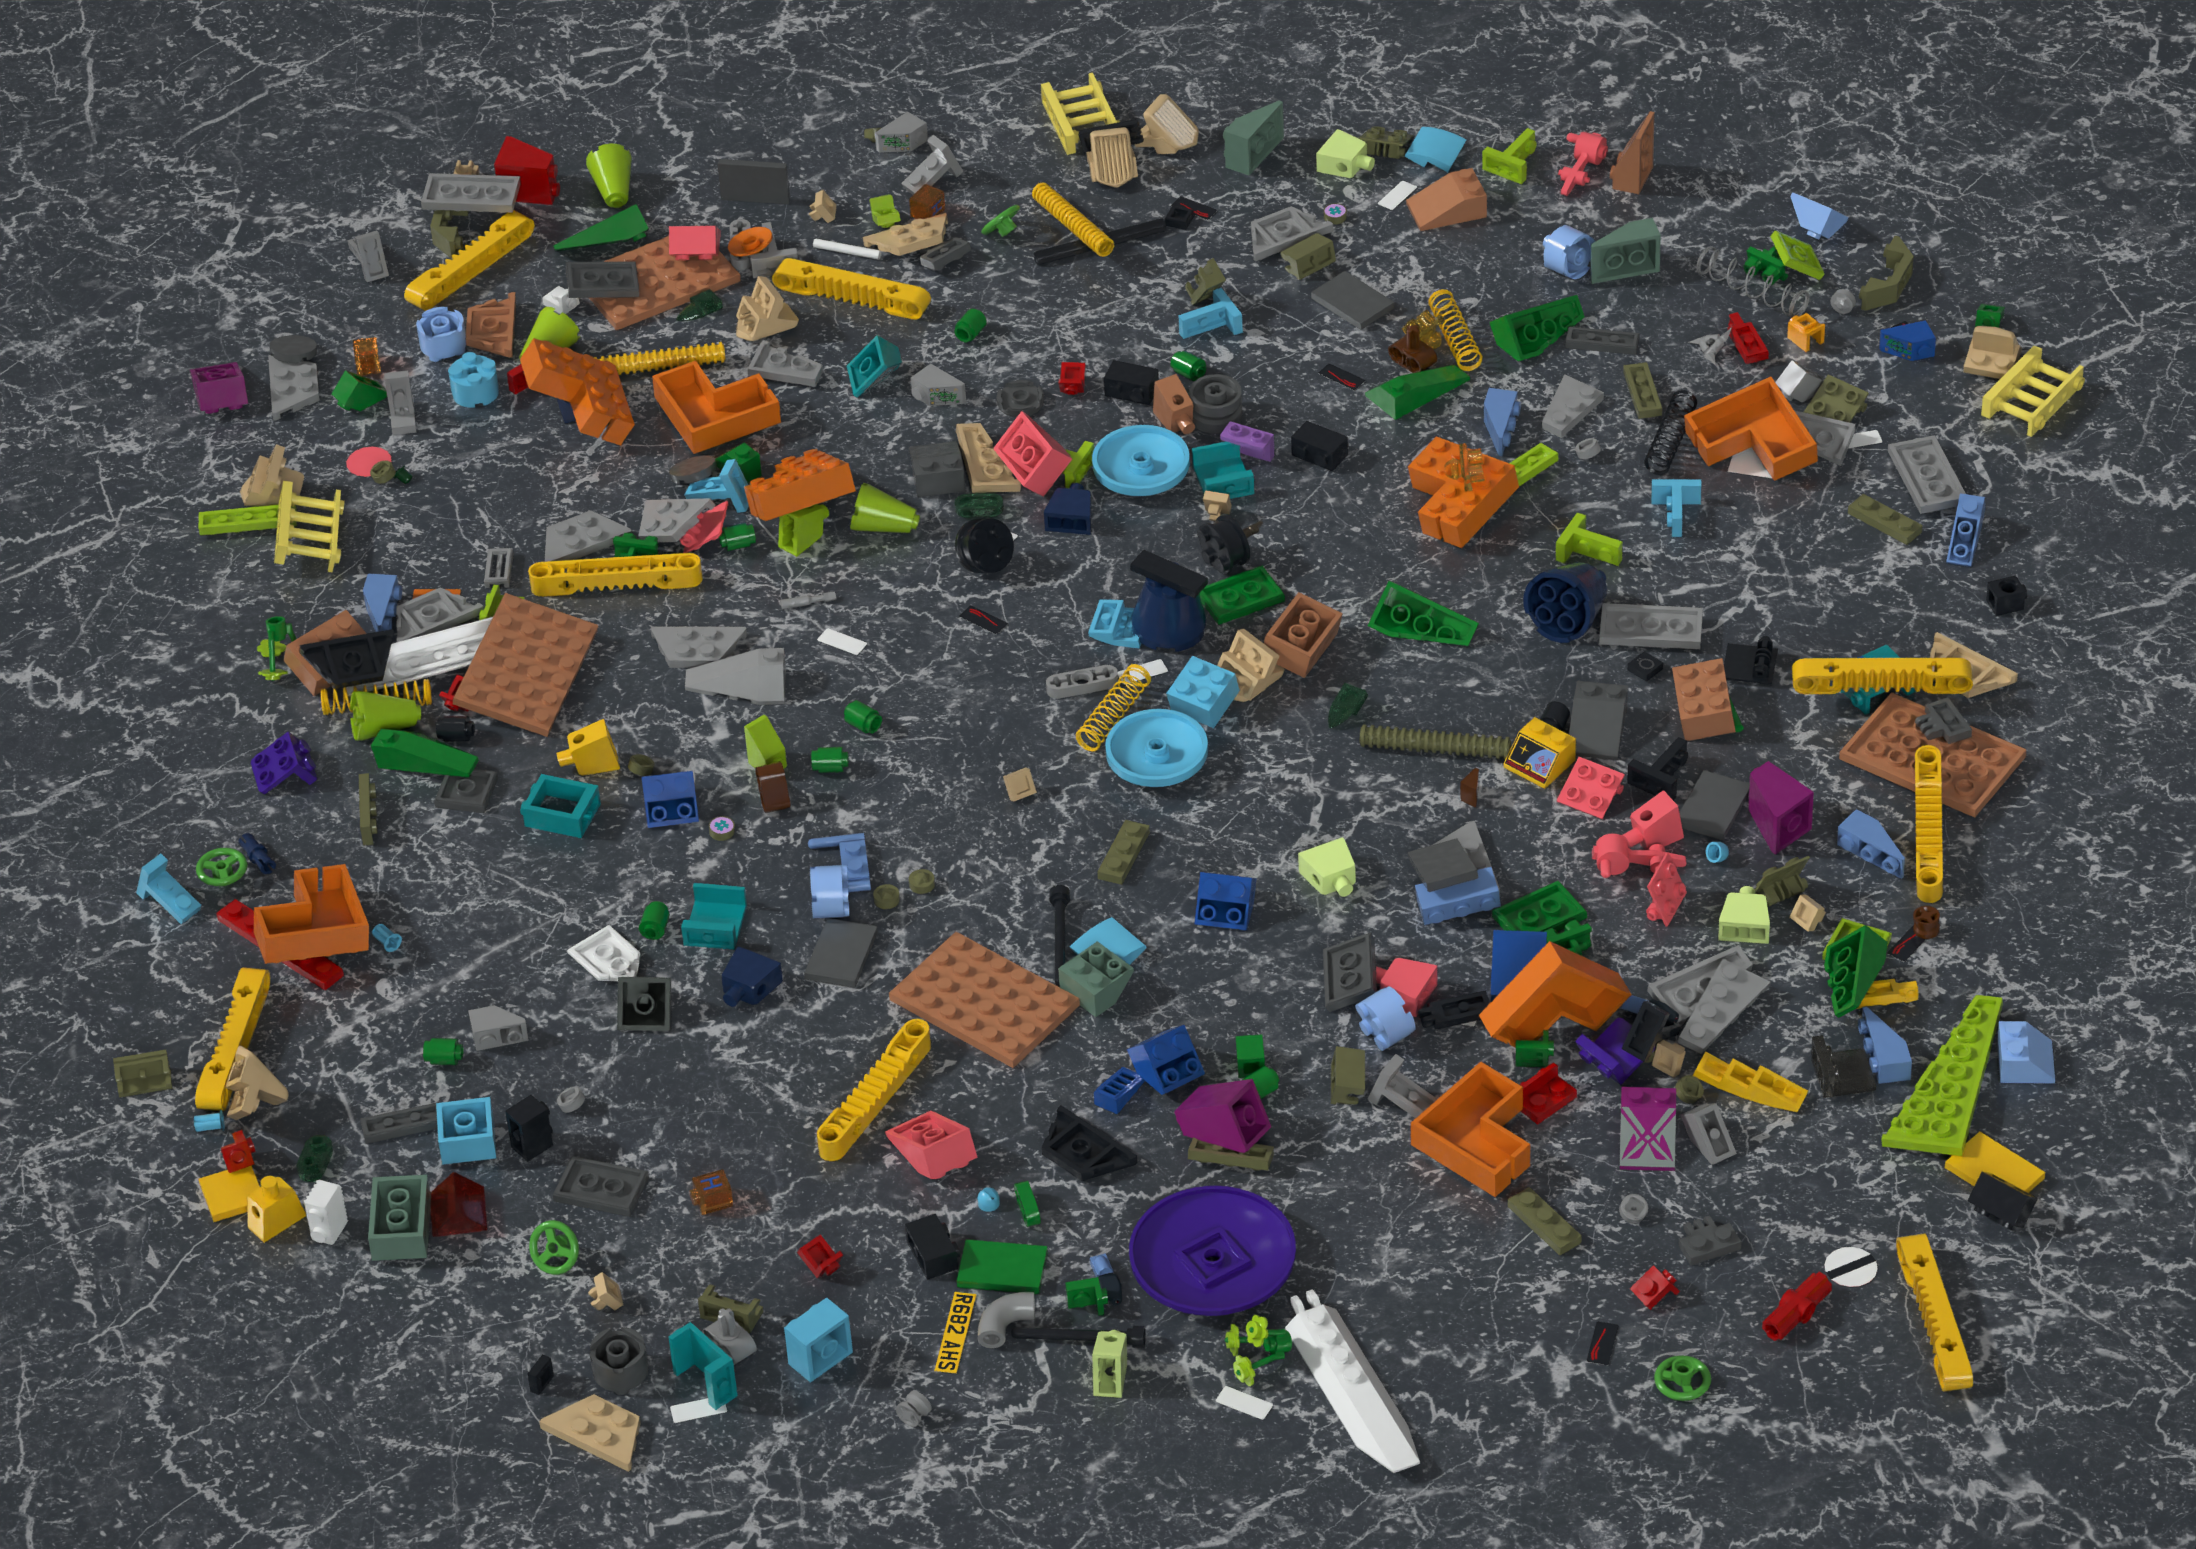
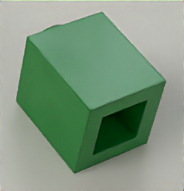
M1263 1035L1236 1036L1238 1078H1245L1265 1066Z

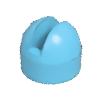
M1711 842L1706 847L1707 859L1712 863L1722 862L1729 855L1728 846L1722 842Z
M986 1187L978 1193V1207L981 1210L990 1212L999 1207V1194L994 1188Z

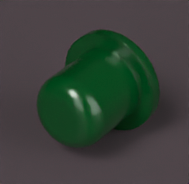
M404 465L402 468L397 469L393 478H398L402 483L407 484L412 480L413 476L405 469L406 466Z

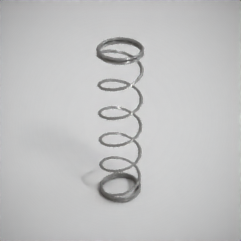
M1709 246L1700 254L1697 261V272L1704 275L1709 272L1711 279L1714 281H1721L1727 277V283L1731 289L1738 290L1745 286V291L1749 298L1753 299L1763 295L1764 303L1768 307H1775L1781 303L1783 313L1791 318L1794 314L1801 316L1805 312L1809 303L1808 291L1801 290L1794 296L1790 303L1788 314L1783 308V301L1790 293L1791 283L1785 287L1781 301L1775 305H1770L1765 300V292L1772 284L1773 275L1767 278L1763 292L1760 295L1751 296L1747 292V283L1755 273V266L1749 269L1745 283L1738 288H1734L1729 283V275L1737 264V258L1735 257L1730 262L1725 277L1715 279L1711 275V269L1718 258L1719 249ZM1710 249H1713L1709 266L1701 272L1700 266L1705 254ZM1734 260H1735L1734 266H1733L1732 269L1730 270L1731 265H1732V263H1733ZM1753 269V272H1752L1750 278L1748 279V276H1749L1751 270ZM1805 293L1804 304L1793 313L1797 299Z

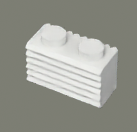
M317 1180L314 1188L311 1189L312 1192H309V1196H306V1200H304L312 1240L333 1245L349 1221L345 1212L342 1187L338 1184Z

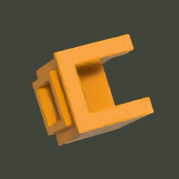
M1809 314L1793 316L1788 322L1787 338L1805 352L1810 351V336L1820 345L1824 343L1825 324H1820Z

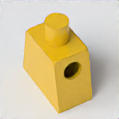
M604 719L570 733L567 736L569 749L556 753L560 767L575 763L577 771L581 776L620 769L617 751Z
M264 1177L261 1180V1187L248 1196V1228L264 1243L306 1216L296 1192L281 1177Z

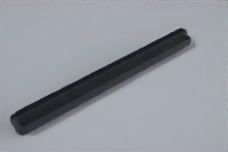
M1159 218L1105 234L1116 245L1165 232L1166 223L1163 218ZM1077 240L1035 251L1034 260L1037 265L1093 250L1082 240Z

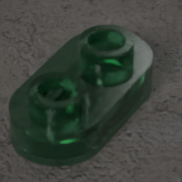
M995 493L963 494L955 499V512L964 518L995 517L1004 510L1003 498Z
M315 1135L306 1141L296 1165L298 1176L301 1180L313 1182L319 1180L324 1175L333 1154L332 1141L329 1137Z

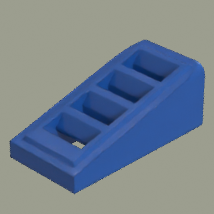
M1122 1067L1094 1091V1105L1118 1114L1145 1080L1137 1072Z

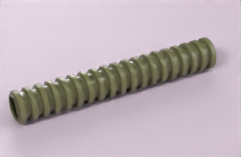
M1366 724L1361 726L1359 739L1361 747L1369 745V748H1373V745H1375L1377 748L1384 746L1385 749L1392 747L1393 750L1400 748L1402 751L1408 748L1409 751L1416 749L1417 752L1424 750L1425 753L1432 750V753L1440 751V754L1448 752L1449 755H1452L1454 752L1456 755L1464 753V756L1472 754V757H1476L1477 754L1482 758L1484 755H1488V758L1496 756V759L1504 757L1505 760L1511 749V739L1507 736L1505 739H1502L1501 736L1494 738L1493 735L1486 737L1484 734L1478 737V734L1470 736V733L1462 735L1461 732L1454 735V732L1446 734V731L1438 733L1437 730H1434V733H1431L1430 730L1422 732V729L1415 731L1414 728L1408 731L1406 728L1399 730L1398 727L1391 729L1390 726H1387L1385 729L1380 725L1378 728H1375V725L1367 727Z

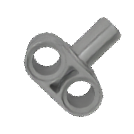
M730 1308L726 1310L720 1309L718 1320L703 1329L702 1333L733 1359L734 1365L757 1351L753 1338L735 1321L734 1312Z

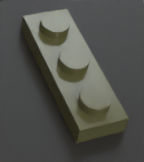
M1647 362L1623 365V373L1638 419L1662 416V406Z
M1862 494L1848 506V514L1906 545L1922 533L1923 525L1865 494Z
M369 773L359 774L360 830L363 846L374 845L373 834H378L376 818L373 819V816H377L376 801H372V799L377 798L375 783H370Z
M1129 820L1124 821L1097 872L1098 879L1123 884L1150 833L1149 825Z
M1196 1138L1192 1139L1188 1149V1159L1197 1160L1201 1163L1224 1164L1229 1167H1246L1253 1170L1268 1171L1274 1156L1273 1146L1254 1144L1247 1152L1241 1153Z
M1530 1187L1508 1199V1208L1558 1255L1564 1254L1581 1243L1582 1235Z

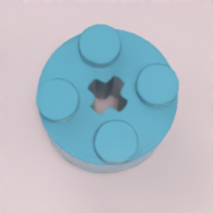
M467 352L448 369L451 392L457 404L473 408L475 404L483 403V406L488 405L497 398L499 385L494 360L476 355L473 352Z

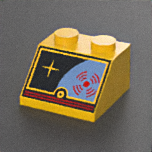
M1534 717L1519 731L1504 762V768L1545 789L1576 761V738Z

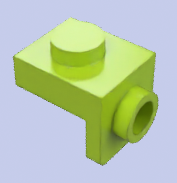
M891 194L870 198L872 218L878 226L888 228L894 226L895 222L901 221L900 214L894 207Z

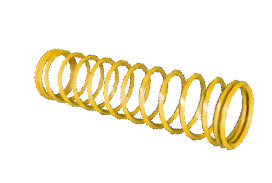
M1444 289L1434 292L1430 296L1428 304L1456 359L1458 367L1463 371L1476 369L1481 365L1483 356L1473 340V336L1465 323V319L1462 317V313L1459 311V307L1456 305L1452 293ZM1443 294L1451 296V298L1442 299L1433 307V302L1438 296ZM1450 300V302L1442 308H1436L1442 301ZM1450 306H1454L1452 310L1447 311L1444 314H1439L1440 311H1444L1448 309ZM1453 311L1457 312L1455 316H1452L1446 320L1442 319L1445 315H1448ZM1455 317H1459V320L1457 322H1454L1451 325H1445L1447 321H1450ZM1458 323H1462V326L1460 328H1456L1453 331H1448L1450 327L1455 326ZM1460 329H1465L1464 333L1451 337L1453 333ZM1463 335H1468L1466 339L1458 343H1453L1455 339L1462 337ZM1471 341L1469 345L1461 349L1456 348L1459 344ZM1468 347H1474L1473 349L1466 350L1459 354L1462 350L1467 349ZM1472 352L1476 353L1470 360H1461L1463 356H1467ZM1478 354L1480 356L1479 361L1475 365L1463 366L1460 364V362L1474 360Z
M1137 664L1129 665L1124 671L1123 676L1118 679V682L1109 690L1103 701L1090 714L1088 720L1076 732V740L1082 748L1088 751H1097L1111 730L1104 722L1096 719V714H1100L1106 722L1114 726L1120 721V718L1124 717L1125 712L1129 711L1130 706L1135 702L1134 700L1139 698V693H1143L1144 687L1150 684L1151 676L1144 667ZM1129 671L1141 673L1147 679V683L1142 684L1138 678L1131 676ZM1125 677H1128L1131 683L1126 682ZM1120 683H1125L1128 689L1137 693V697L1134 698L1129 691L1121 688ZM1135 686L1142 687V690L1138 691ZM1115 689H1120L1124 696L1132 699V703L1129 704L1124 697L1116 694ZM1114 695L1120 703L1127 706V709L1124 710L1120 704L1112 701L1110 696ZM1105 702H1110L1115 709L1123 712L1122 716H1119L1110 707H1106ZM1100 708H1105L1111 716L1118 718L1117 722L1114 723L1108 715L1101 713ZM1094 720L1102 729L1107 730V735H1104L1099 728L1092 726L1091 721ZM1081 732H1085L1090 740L1097 743V747L1092 748L1082 740ZM1088 733L1091 734L1096 740L1092 739L1088 735ZM1098 735L1103 737L1102 741H1100Z
M428 678L427 680L424 679L423 703L420 699L417 681L414 680L413 700H416L417 693L421 706H424L425 701L427 706L431 705L430 680ZM404 681L403 698L406 699L407 694V698L410 699L407 682ZM394 682L393 697H396V695L399 697L397 683ZM384 683L383 695L389 696L387 685ZM374 684L373 693L378 694L377 686ZM366 685L363 686L364 692H367ZM356 686L353 687V691H357ZM346 687L343 688L342 710L337 690L333 689L332 711L328 701L327 690L325 688L321 689V705L324 715L329 713L333 715L336 703L339 712L343 714L346 701L350 710Z

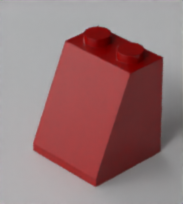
M506 136L494 163L495 175L520 176L521 185L516 202L552 205L555 197L559 196L560 183H557L556 179L558 166L554 164L553 155L516 138Z

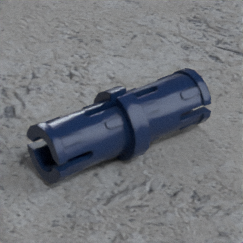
M251 833L243 834L242 837L246 840V843L240 838L239 845L246 851L247 858L256 864L263 874L272 873L273 871L268 865L275 870L276 863L267 854L268 851L265 846L259 844Z

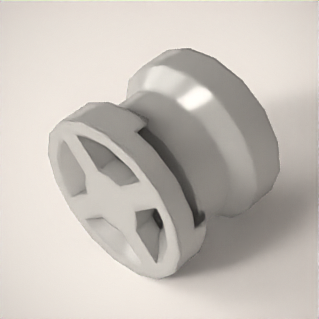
M911 1391L906 1396V1401L900 1402L896 1407L898 1417L911 1427H916L921 1422V1417L927 1416L932 1410L928 1399L918 1391Z

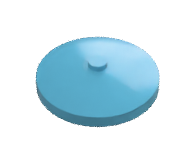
M1133 425L1115 430L1102 438L1093 451L1092 464L1096 478L1108 489L1129 496H1149L1167 491L1180 483L1189 470L1190 456L1186 443L1176 433L1153 425Z
M1149 709L1126 716L1112 727L1105 744L1106 758L1110 768L1122 779L1146 787L1170 786L1189 779L1202 768L1208 755V740L1202 726L1190 716L1168 709Z

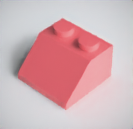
M669 226V255L675 257L677 261H688L689 256H698V260H712V256L719 255L721 230L716 226Z

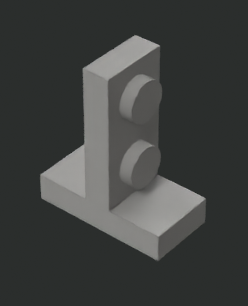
M934 135L927 140L933 152L901 183L904 189L918 199L945 172L949 171L955 177H958L963 172L949 146Z
M771 222L762 223V227L771 230L773 235L772 241L762 250V253L750 255L753 278L772 276L786 258L798 260L796 248L777 250Z
M378 231L347 240L349 249L361 262L366 282L389 276Z
M408 371L384 373L392 434L417 433L414 397L411 392Z
M1395 1054L1381 1070L1368 1100L1377 1105L1385 1096L1414 1118H1417L1437 1098L1399 1072L1404 1059Z

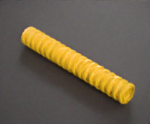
M1039 183L1033 188V199L1097 255L1105 257L1113 251V240L1047 183Z
M719 342L717 345L711 343L708 346L706 343L701 347L698 344L697 347H693V345H690L689 348L682 346V349H678V347H675V350L667 348V351L660 349L659 352L653 350L651 353L645 351L643 354L640 351L635 355L634 352H631L630 355L623 353V356L616 354V357H612V355H608V358L601 356V359L598 360L611 362L616 366L618 375H622L624 372L627 375L632 371L635 374L636 371H640V373H643L644 370L651 372V369L658 371V368L666 370V367H670V369H673V366L679 367L693 361L699 363V366L703 365V363L709 365L710 362L717 364V361L724 363L726 358L724 344Z

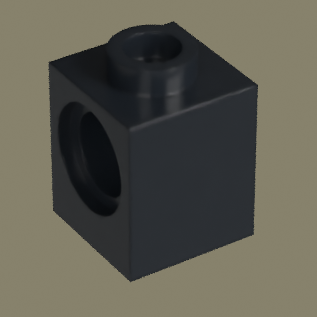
M2016 575L1988 582L1986 601L1995 616L2024 610L2027 589L2024 584L2020 583Z

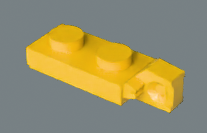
M1895 979L1874 981L1861 1004L1856 1009L1866 1006H1885L1892 1003L1918 1000L1917 982L1897 983Z

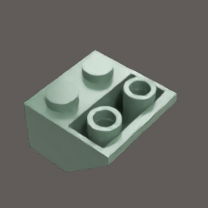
M1097 941L1058 968L1059 985L1063 990L1078 997L1080 1006L1097 1017L1117 1002L1132 976L1134 968Z

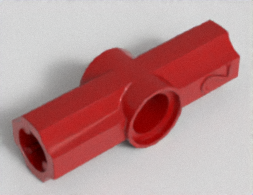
M1821 1272L1812 1273L1796 1290L1791 1288L1784 1293L1779 1306L1762 1322V1329L1769 1338L1774 1341L1782 1340L1799 1322L1805 1324L1811 1319L1816 1306L1832 1291V1283L1828 1280L1827 1276Z

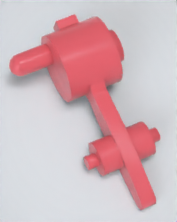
M1583 131L1580 135L1574 133L1567 135L1566 139L1569 142L1575 143L1574 158L1577 162L1573 168L1565 166L1558 172L1561 180L1565 181L1561 189V195L1568 196L1576 184L1584 186L1585 183H1589L1590 178L1587 172L1583 171L1586 164L1599 165L1605 159L1608 146L1606 138L1602 137L1601 134L1594 132L1591 134Z
M1606 834L1597 840L1596 846H1593L1592 859L1597 861V868L1601 871V876L1609 878L1611 875L1625 872L1629 867V863L1650 866L1651 872L1655 873L1666 852L1665 847L1661 844H1654L1650 846L1649 850H1631L1628 847L1627 839L1622 835ZM1669 853L1676 867L1686 866L1685 856Z

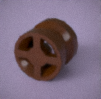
M1932 906L1917 908L1913 913V931L1915 935L1922 939L1936 937L1940 931L1939 911Z

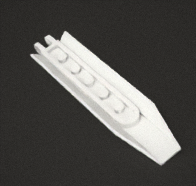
M493 617L391 644L383 681L356 685L357 691H363L364 685H366L367 692L373 691L374 684H376L378 690L383 689L384 683H386L387 687H392L394 682L400 685L404 684V681L408 683L468 667ZM354 686L346 687L348 696L352 694Z
M1313 1289L1306 1292L1307 1301L1312 1309L1305 1311L1297 1295L1291 1297V1305L1296 1316L1285 1327V1330L1290 1333L1294 1345L1356 1447L1393 1473L1420 1464L1407 1423L1335 1308L1321 1305L1319 1297Z

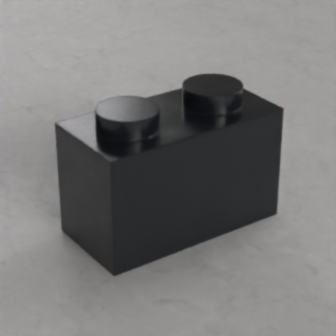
M1113 360L1104 376L1105 396L1150 405L1154 398L1155 381L1159 380V371L1156 368Z
M1306 421L1291 436L1292 456L1334 471L1348 456V437Z
M529 1095L505 1111L511 1148L527 1162L553 1146V1129L549 1122L550 1111L543 1101L539 1102L534 1096Z
M1982 1171L1967 1201L1975 1205L1974 1210L1987 1217L1992 1214L1999 1218L1997 1223L2012 1230L2014 1226L2024 1228L2038 1198L1992 1173Z
M936 1213L905 1224L907 1244L927 1280L958 1269L957 1258L960 1257L958 1245L955 1241L951 1242L946 1223H941Z

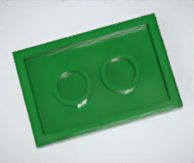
M1263 565L1206 585L1199 593L1202 604L1218 625L1285 601V594Z
M1556 881L1492 910V918L1506 931L1544 932L1553 928L1558 932L1565 929V925L1570 921L1577 920L1580 922L1587 919V911L1559 881Z
M966 1239L957 1277V1287L1040 1294L1048 1247Z

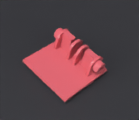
M728 501L717 505L711 511L708 510L697 516L699 522L680 539L681 544L685 546L683 553L698 550L703 544L720 537L726 517Z
M1578 757L1557 802L1603 819L1616 794L1620 795L1623 792L1624 786L1621 785L1625 774Z
M1666 852L1647 885L1652 897V903L1647 908L1646 913L1649 920L1662 919L1665 927H1668L1687 891L1677 872L1675 863H1673L1669 852Z

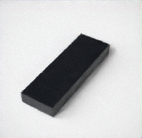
M1143 550L1130 565L1131 571L1193 598H1196L1208 584V577L1146 550Z

